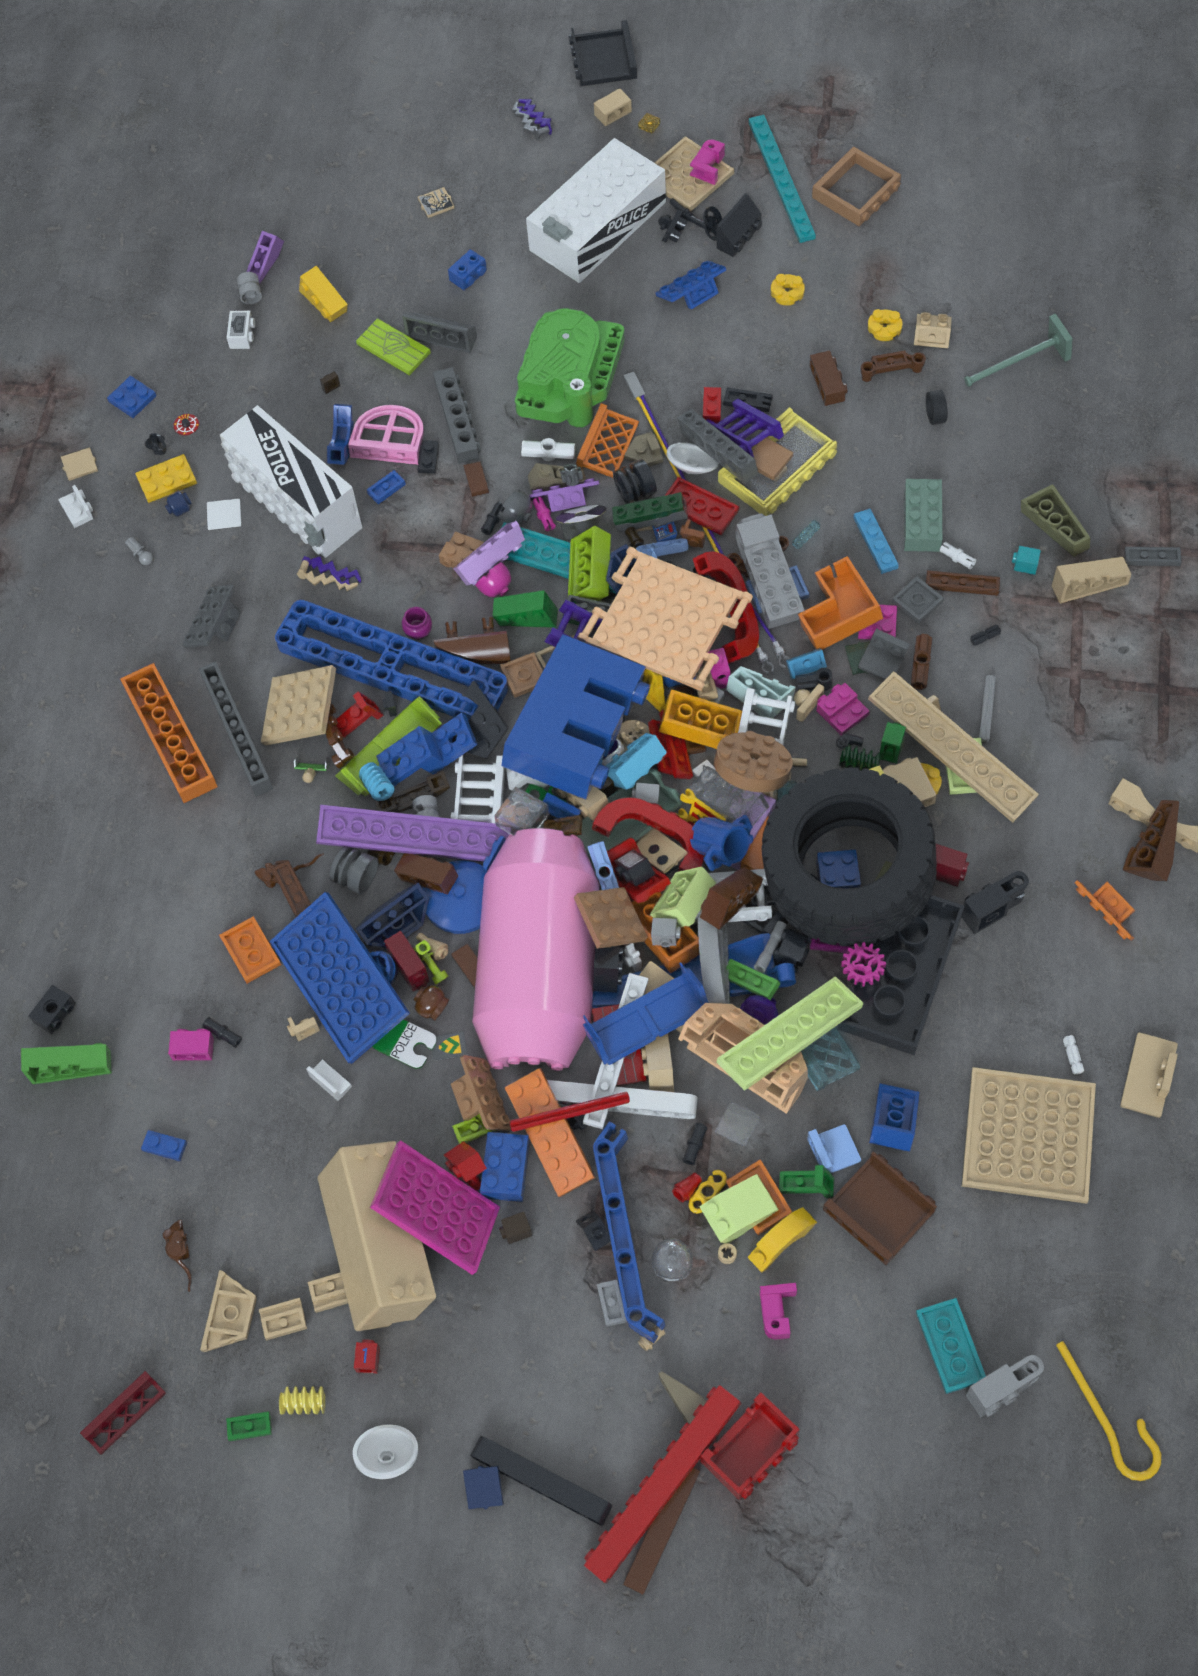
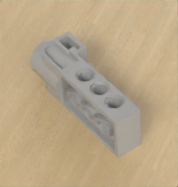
M761 513L741 519L736 525V542L767 628L770 629L799 620L798 614L805 610L779 543V534L772 515L765 516Z

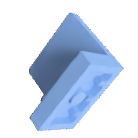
M845 1124L820 1134L817 1133L816 1129L808 1132L807 1140L818 1165H824L830 1173L861 1162L859 1153Z

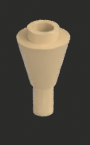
M423 933L417 935L416 938L420 942L425 940L429 943V952H433L432 956L435 960L438 961L447 956V944L428 938Z

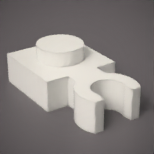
M631 943L625 947V957L623 959L629 968L632 967L636 972L642 968V960L639 957V951H636L634 944Z

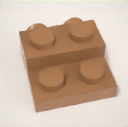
M455 532L450 542H446L439 554L440 563L445 567L454 568L484 542Z

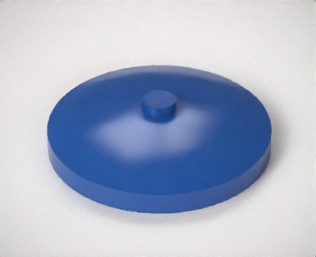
M460 860L449 862L454 866L458 878L448 895L423 887L424 892L429 897L426 915L437 928L445 932L465 934L480 929L485 870L482 865L472 861Z

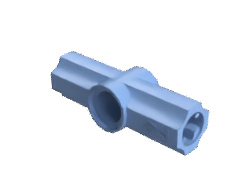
M604 841L587 846L602 890L619 888ZM606 866L610 869V874L602 876L599 873V869Z

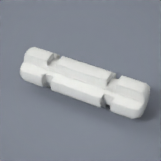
M1073 1035L1066 1036L1063 1042L1064 1046L1067 1047L1066 1052L1070 1065H1072V1073L1074 1075L1082 1074L1084 1067L1080 1063L1081 1057L1078 1047L1075 1045V1037Z

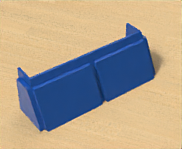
M679 963L682 975L592 1024L583 1015L585 1021L583 1027L586 1035L604 1065L607 1063L611 1065L655 1041L656 1037H662L684 1025L701 1006L708 1003L703 985L689 967L685 968L682 963Z

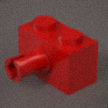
M463 1141L444 1154L446 1159L444 1164L450 1173H454L456 1178H462L471 1188L477 1191L481 1187V1181L477 1175L487 1168L479 1153Z

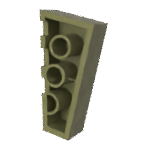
M1053 484L1021 500V512L1073 557L1090 549V536Z

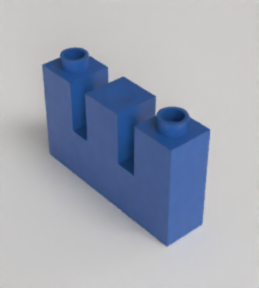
M562 634L504 744L501 766L585 800L593 786L602 789L610 769L602 765L603 756H608L621 730L624 715L628 716L634 703L643 705L648 695L650 684L643 682L646 666Z

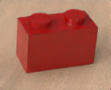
M704 387L703 418L705 420L709 419L716 424L721 421V387Z

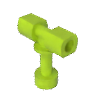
M423 940L413 948L418 957L422 958L421 961L424 960L433 973L434 977L431 979L435 985L449 977L445 970L442 972L439 970L431 958L433 952L428 953L430 945L427 941Z

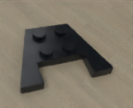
M472 681L464 695L478 705V708L468 721L478 745L467 752L487 759L509 727L496 708L494 709L487 695L479 687L480 685L476 681ZM457 735L453 737L452 743L456 741Z

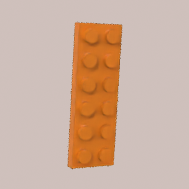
M541 1068L505 1087L519 1118L561 1108ZM567 1119L525 1129L558 1197L596 1178Z

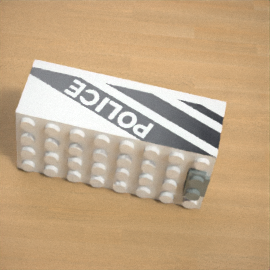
M614 138L526 218L529 250L580 283L666 203L665 169Z
M258 405L220 434L221 445L225 450L224 455L229 462L228 467L232 471L231 476L234 481L240 482L248 493L251 492L259 503L263 502L270 513L274 512L283 524L289 525L290 530L294 534L298 533L303 542L309 543L318 555L321 554L325 558L328 557L362 529L352 486Z

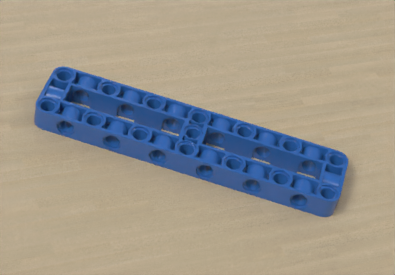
M297 600L293 603L275 634L278 649L284 654L319 667L333 665L336 668L337 674L385 692L391 691L393 695L412 702L420 696L431 709L452 717L463 713L468 721L478 708L476 703L456 691L445 687H437L429 684V681L410 674L400 673L404 663L467 687L470 686L472 681H476L497 711L508 692L507 678L501 672L305 600ZM308 627L381 654L378 662L373 663L363 659L362 656L346 650L341 651L319 640L303 637V634Z

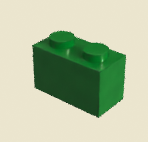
M887 722L881 741L880 760L897 764L903 747L905 726H901L899 723Z

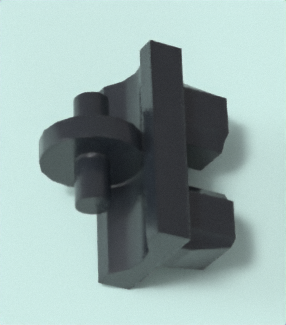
M677 210L672 220L670 215L661 216L658 220L661 226L660 229H667L662 239L665 243L668 239L677 243L682 233L674 229V227L683 231L688 222L680 216L682 213L680 210Z

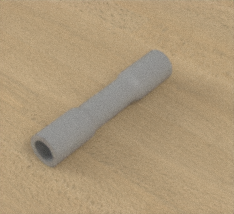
M779 921L776 923L765 949L754 966L756 971L761 973L766 971L772 955L781 941L784 929L787 930L788 928L784 922Z

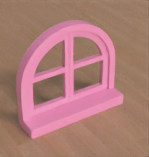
M384 405L366 411L358 418L354 425L348 444L350 458L418 465L419 450L424 436L421 418L411 409L398 405ZM390 415L387 425L368 424L377 417ZM397 415L408 419L414 428L394 426ZM364 428L385 430L383 440L361 439ZM392 431L414 433L411 444L389 442Z

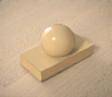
M818 684L811 693L805 689H800L795 693L794 701L799 706L797 709V720L800 722L804 721L816 707L818 699L824 695V686Z

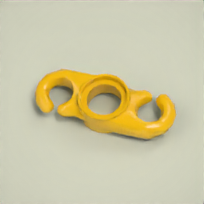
M714 1170L712 1172L713 1175H720L722 1177L721 1182H714L713 1176L710 1175L707 1181L700 1184L699 1188L689 1199L688 1207L690 1211L696 1214L702 1213L701 1208L697 1209L694 1207V1202L701 1201L703 1205L718 1195L727 1180V1176L723 1171ZM704 1187H711L714 1193L706 1197L702 1194V1189Z

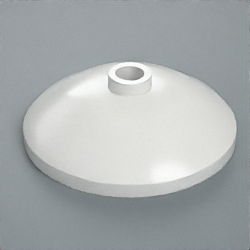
M676 443L667 449L669 461L675 467L688 474L708 473L715 470L719 464L692 443Z
M380 1425L367 1430L357 1439L353 1448V1460L357 1469L364 1475L376 1479L394 1478L405 1473L413 1466L418 1456V1443L415 1436L406 1428L398 1425Z

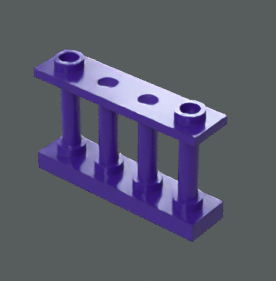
M740 399L732 402L734 412L717 424L709 419L706 420L753 458L752 447L766 437L773 436L778 440L784 437L781 423L778 420ZM735 419H742L733 426H731L729 429L724 428L726 425H728ZM752 424L751 427L740 433L738 436L734 434L745 425ZM757 430L763 431L750 441L744 440Z
M565 600L559 609V612L564 614L557 629L552 627L544 642L556 647L562 634L566 635L564 631L570 618L580 622L574 635V639L578 640L579 633L583 632L592 613L573 602ZM599 618L593 630L597 631L603 619Z

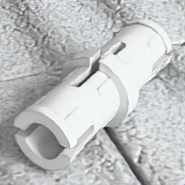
M944 542L940 548L941 553L952 558L953 562H959L968 569H972L971 565L974 566L976 563L975 558L970 557L962 549H957L947 542Z

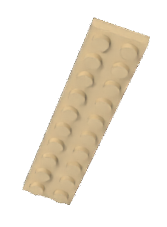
M894 671L869 696L868 700L895 723L905 726L906 732L1012 823L1038 797L1039 794Z

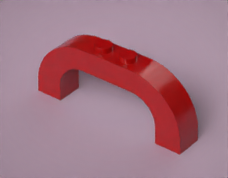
M712 551L693 558L698 575H709L721 584L747 592L742 575L734 563L725 555ZM737 599L730 612L731 617L740 603V599ZM751 602L746 605L738 620L739 624L735 629L734 641L722 646L728 663L736 662L751 655L757 648L759 627Z
M621 798L607 804L598 813L593 822L592 830L609 838L614 827L619 822L626 819L638 820L676 839L683 849L687 851L688 854L684 856L678 872L702 866L704 855L695 851L690 842L694 834L693 826L681 819L678 814L667 812L656 803L651 804L638 798Z

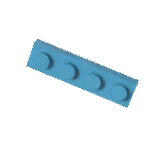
M871 509L854 513L853 518L881 574L898 569L899 564Z

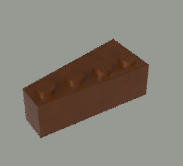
M746 867L735 871L709 889L707 898L700 908L702 909L700 918L720 930L759 893L764 878Z

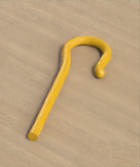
M1064 1341L1056 1344L1108 1437L1117 1469L1122 1475L1131 1480L1144 1481L1152 1478L1161 1466L1162 1455L1159 1446L1148 1433L1145 1421L1143 1419L1137 1420V1430L1140 1437L1150 1448L1153 1462L1146 1471L1135 1472L1124 1464L1116 1434Z

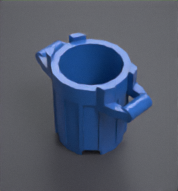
M743 815L733 823L714 817L701 818L692 827L694 834L690 842L695 851L705 855L704 861L710 871H714L722 865L730 867L732 864L741 861L746 855L749 843L753 842V835L750 834L753 825L747 815Z

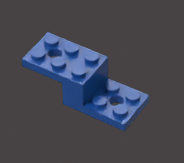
M460 713L433 733L418 726L376 757L391 784L396 786L420 768L431 774L437 773L478 744L466 715ZM457 735L456 741L452 743L453 737ZM401 758L400 764L396 766L397 760Z

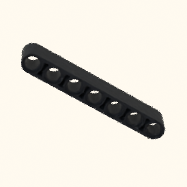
M479 1437L470 1454L478 1462L488 1467L498 1466L499 1473L600 1526L604 1525L613 1507L608 1501L486 1437Z

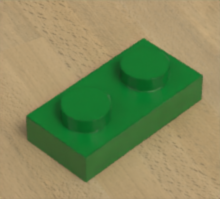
M269 1411L226 1418L229 1442L272 1435Z

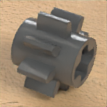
M567 464L564 466V470L560 471L562 482H566L568 486H575L579 484V479H583L581 467L577 468L576 464Z

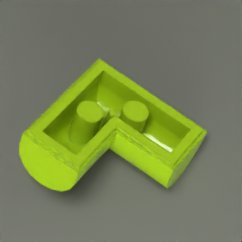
M480 1114L468 1121L465 1120L452 1126L459 1144L463 1141L465 1143L471 1142L487 1135L488 1132L497 1131L486 1129Z

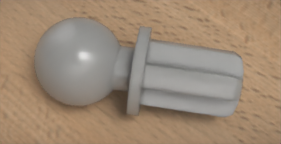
M134 537L126 540L125 544L134 553V557L139 556V562L142 565L152 563V554L148 551H143L145 546H141Z

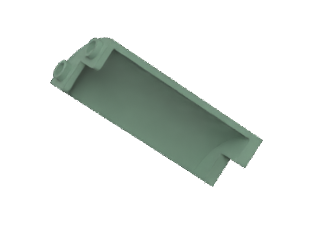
M650 768L646 775L641 776L636 781V784H659L658 805L667 812L675 811L682 805L679 799L680 794L675 788L665 786L659 771ZM623 788L618 789L607 798L608 802L611 803L621 798H632V788L627 790ZM586 816L563 834L565 836L573 834L582 840L594 868L587 846L604 841L608 851L628 838H633L636 842L649 832L652 827L635 819H626L614 827L608 838L592 830L594 821Z

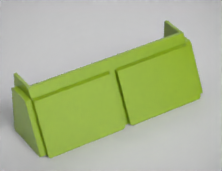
M420 696L417 697L346 764L335 777L357 795L362 793L364 796H367L369 792L359 778L360 769L370 762L380 766L376 756L418 726L433 732L442 724L438 720L440 717ZM401 758L397 760L396 766L400 764Z

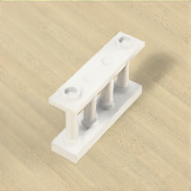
M747 688L738 733L747 732L749 724L753 723L782 728L780 739H774L784 745L790 712L793 713L795 708V701H792L793 697L788 695L787 702L758 697V694H755V689ZM760 704L785 709L784 719L778 720L754 715L752 707L753 705Z
M463 755L459 757V762H455V773H458L455 810L451 812V819L501 824L505 767L501 766L503 756H497L496 763L465 764ZM464 771L493 772L495 774V779H492V781H463ZM463 788L491 789L494 791V796H490V798H462ZM461 805L490 806V808H493V811L489 815H462Z
M764 869L751 870L764 878L757 894V907H746L745 905L728 922L765 921L772 919L771 906H765L764 886L768 884ZM735 871L708 874L717 884ZM702 909L697 914L694 925L698 924V915L701 914Z

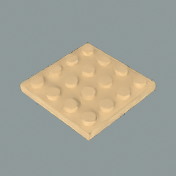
M685 136L658 159L655 164L665 169L666 196L670 199L674 198L684 208L692 211L734 174V169L723 161L719 164L714 163L712 167L718 169V181L715 185L690 176V172L693 169L690 163L701 149V146Z
M333 665L272 678L261 738L262 744L266 746L326 734L336 668Z

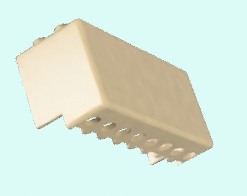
M395 1141L341 1147L318 1175L324 1207L356 1331L388 1327L392 1323L415 1320L436 1298L423 1243L370 1208L396 1146Z

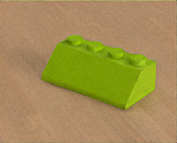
M593 526L571 539L568 596L573 595L600 601L608 596L609 584L606 581L610 561L611 534L597 526Z

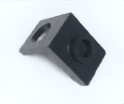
M593 1210L576 1220L577 1225L584 1231L594 1251L611 1242L610 1235L603 1221ZM592 1217L591 1220H589V1221H587V1222H584L586 1219Z

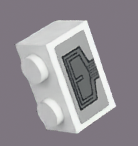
M230 311L227 330V341L230 349H250V344L254 339L252 328H255V319L252 318L250 311Z

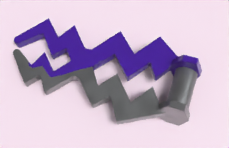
M519 99V103H524V110L527 111H522L523 106L518 107V102L515 103L512 111L515 112V116H524L522 124H525L523 129L533 133L537 141L540 136L546 133L551 135V118H543L544 112H533L536 104L531 105V99ZM535 122V124H540V127L543 128L538 130V126H532V124Z

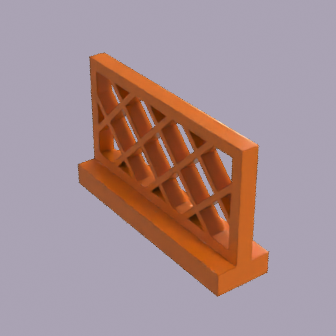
M601 403L577 457V468L585 467L613 478V472L607 470L605 465L613 463L615 470L620 469L639 421L608 410L607 405ZM607 417H613L617 422L609 425ZM629 423L634 426L632 429L625 430L623 424ZM619 426L622 432L614 434L612 428ZM608 430L611 436L603 438L601 432ZM625 436L627 442L619 444L617 438ZM614 440L616 446L608 448L606 442ZM602 443L605 450L597 452L595 445ZM619 450L621 456L614 458L611 452ZM607 453L610 460L603 462L600 455ZM594 457L599 461L595 465L588 463L589 459Z

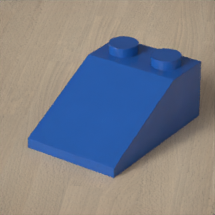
M880 1083L869 1143L910 1152L915 1135L920 1092Z

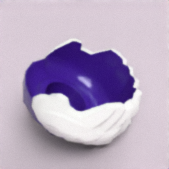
M615 740L608 756L603 757L602 765L605 766L613 761L612 756L615 754L620 756L624 753V746L620 740Z

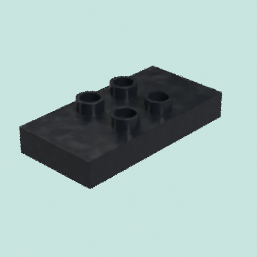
M931 895L921 913L914 920L911 919L912 922L900 932L895 931V935L880 941L877 939L876 943H872L873 950L879 948V955L884 954L883 961L886 962V966L883 968L885 970L884 975H880L879 981L873 979V985H870L869 982H866L865 986H862L861 982L855 985L853 980L850 991L863 1002V1006L838 1024V1030L915 1056L965 906ZM877 965L872 968V973L876 970Z

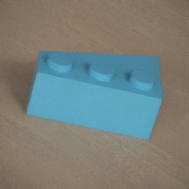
M645 733L627 746L628 750L623 754L612 756L613 761L605 766L610 768L608 777L614 782V786L626 790L632 788L641 776L646 775L654 764L662 760L667 752L656 735Z

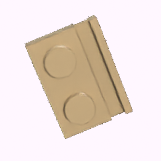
M341 1272L308 1282L316 1313L348 1304Z
M300 1298L259 1309L266 1341L307 1329Z

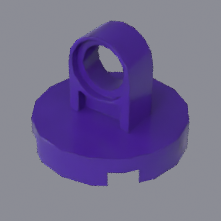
M759 995L749 996L740 1007L743 1012L764 1025L779 1016L774 998L769 1000Z

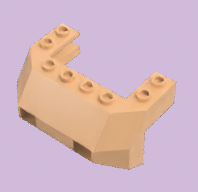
M705 1003L685 1022L679 1040L689 1042L687 1049L727 1074L716 1063L717 1058L762 1028L764 1024L733 1004ZM801 1051L748 1089L787 1114L800 1096L808 1079V1069Z

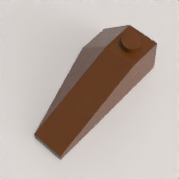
M1161 800L1149 819L1150 825L1145 832L1142 831L1139 837L1141 839L1136 847H1132L1128 852L1123 871L1152 881L1168 880L1174 858L1179 802L1177 800Z

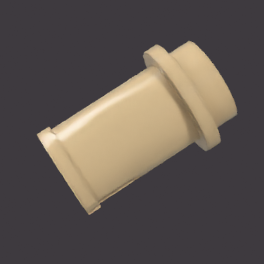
M654 1325L650 1332L653 1331L658 1335L656 1341L652 1343L644 1336H640L639 1345L645 1351L653 1349L652 1346L665 1335L664 1330H660L659 1327Z

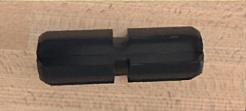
M995 624L985 629V631L972 635L970 641L976 646L987 641L986 639L1000 635L1001 629Z

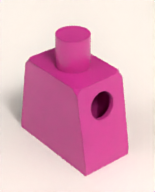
M724 648L711 650L708 653L717 655L719 660L717 664H714L710 672L715 686L722 689L727 687L728 678L731 675ZM720 675H725L724 678H718Z

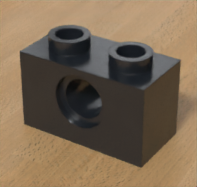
M52 985L28 1017L34 1024L53 1034L55 1030L60 1028L66 1015L73 1011L76 1002L69 994ZM57 1008L54 1013H50L52 1009Z

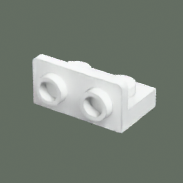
M73 485L74 492L58 500L73 527L76 528L93 520L91 514L93 509L89 502L85 503L84 499L86 497L82 489L78 490Z

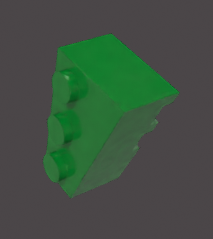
M545 590L494 598L492 617L499 626L557 628L558 608Z

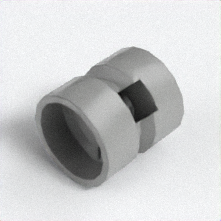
M253 272L240 274L237 277V284L241 301L249 305L258 303L262 298L258 276Z
M424 795L413 800L412 804L415 815L439 817L436 797Z

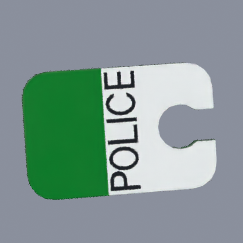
M402 1020L372 1047L376 1051L414 1069H420L426 1063L427 1057L416 1055L414 1047L418 1044H424L428 1049L433 1050L437 1039L433 1033L406 1020Z

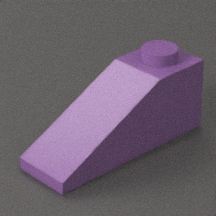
M264 231L261 232L247 272H253L258 276L259 284L278 258L284 243L282 239Z

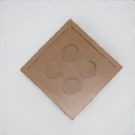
M625 887L577 893L574 900L597 949L644 942L648 938Z

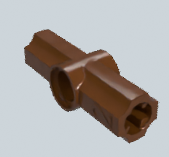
M928 634L916 636L911 686L916 690L927 688L932 637Z

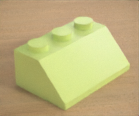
M703 867L676 872L670 881L671 884L666 887L650 915L653 918L677 919L678 927L692 925L701 910L702 903L707 898L709 889L716 884Z

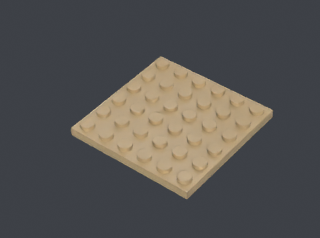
M973 1067L961 1187L1087 1204L1089 1199L1096 1083Z

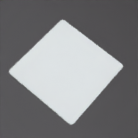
M240 499L207 502L208 530L241 526Z

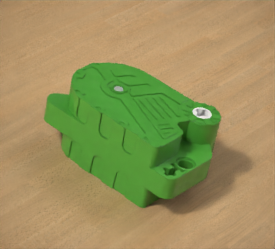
M569 308L546 312L538 320L531 334L528 349H526L524 361L517 376L516 413L521 417L553 423H561L567 420L571 426L582 428L593 420V406L608 397L625 342L624 327L621 324L607 321L595 322L593 318L583 311Z

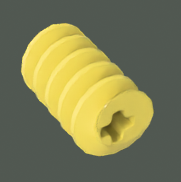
M286 1386L284 1393L281 1392L279 1397L280 1414H285L286 1409L290 1415L295 1410L300 1415L303 1409L307 1415L312 1410L314 1414H319L320 1409L324 1414L325 1393L323 1387L320 1386L318 1393H316L314 1386H312L310 1392L307 1393L306 1387L303 1386L301 1393H299L297 1386H295L293 1392L290 1393L289 1387Z

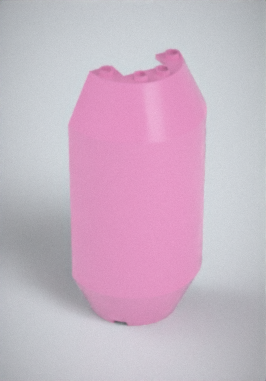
M542 828L519 830L514 836L510 834L484 876L472 1022L487 1061L493 1069H503V1067H509V1064H520V1062H528L531 1065H539L540 1062H546L549 1068L556 1071L569 1068L586 1037L583 1024H585L583 1015L591 1024L595 943L574 897L577 893L599 891L600 883L582 840L573 834L565 836L563 831Z

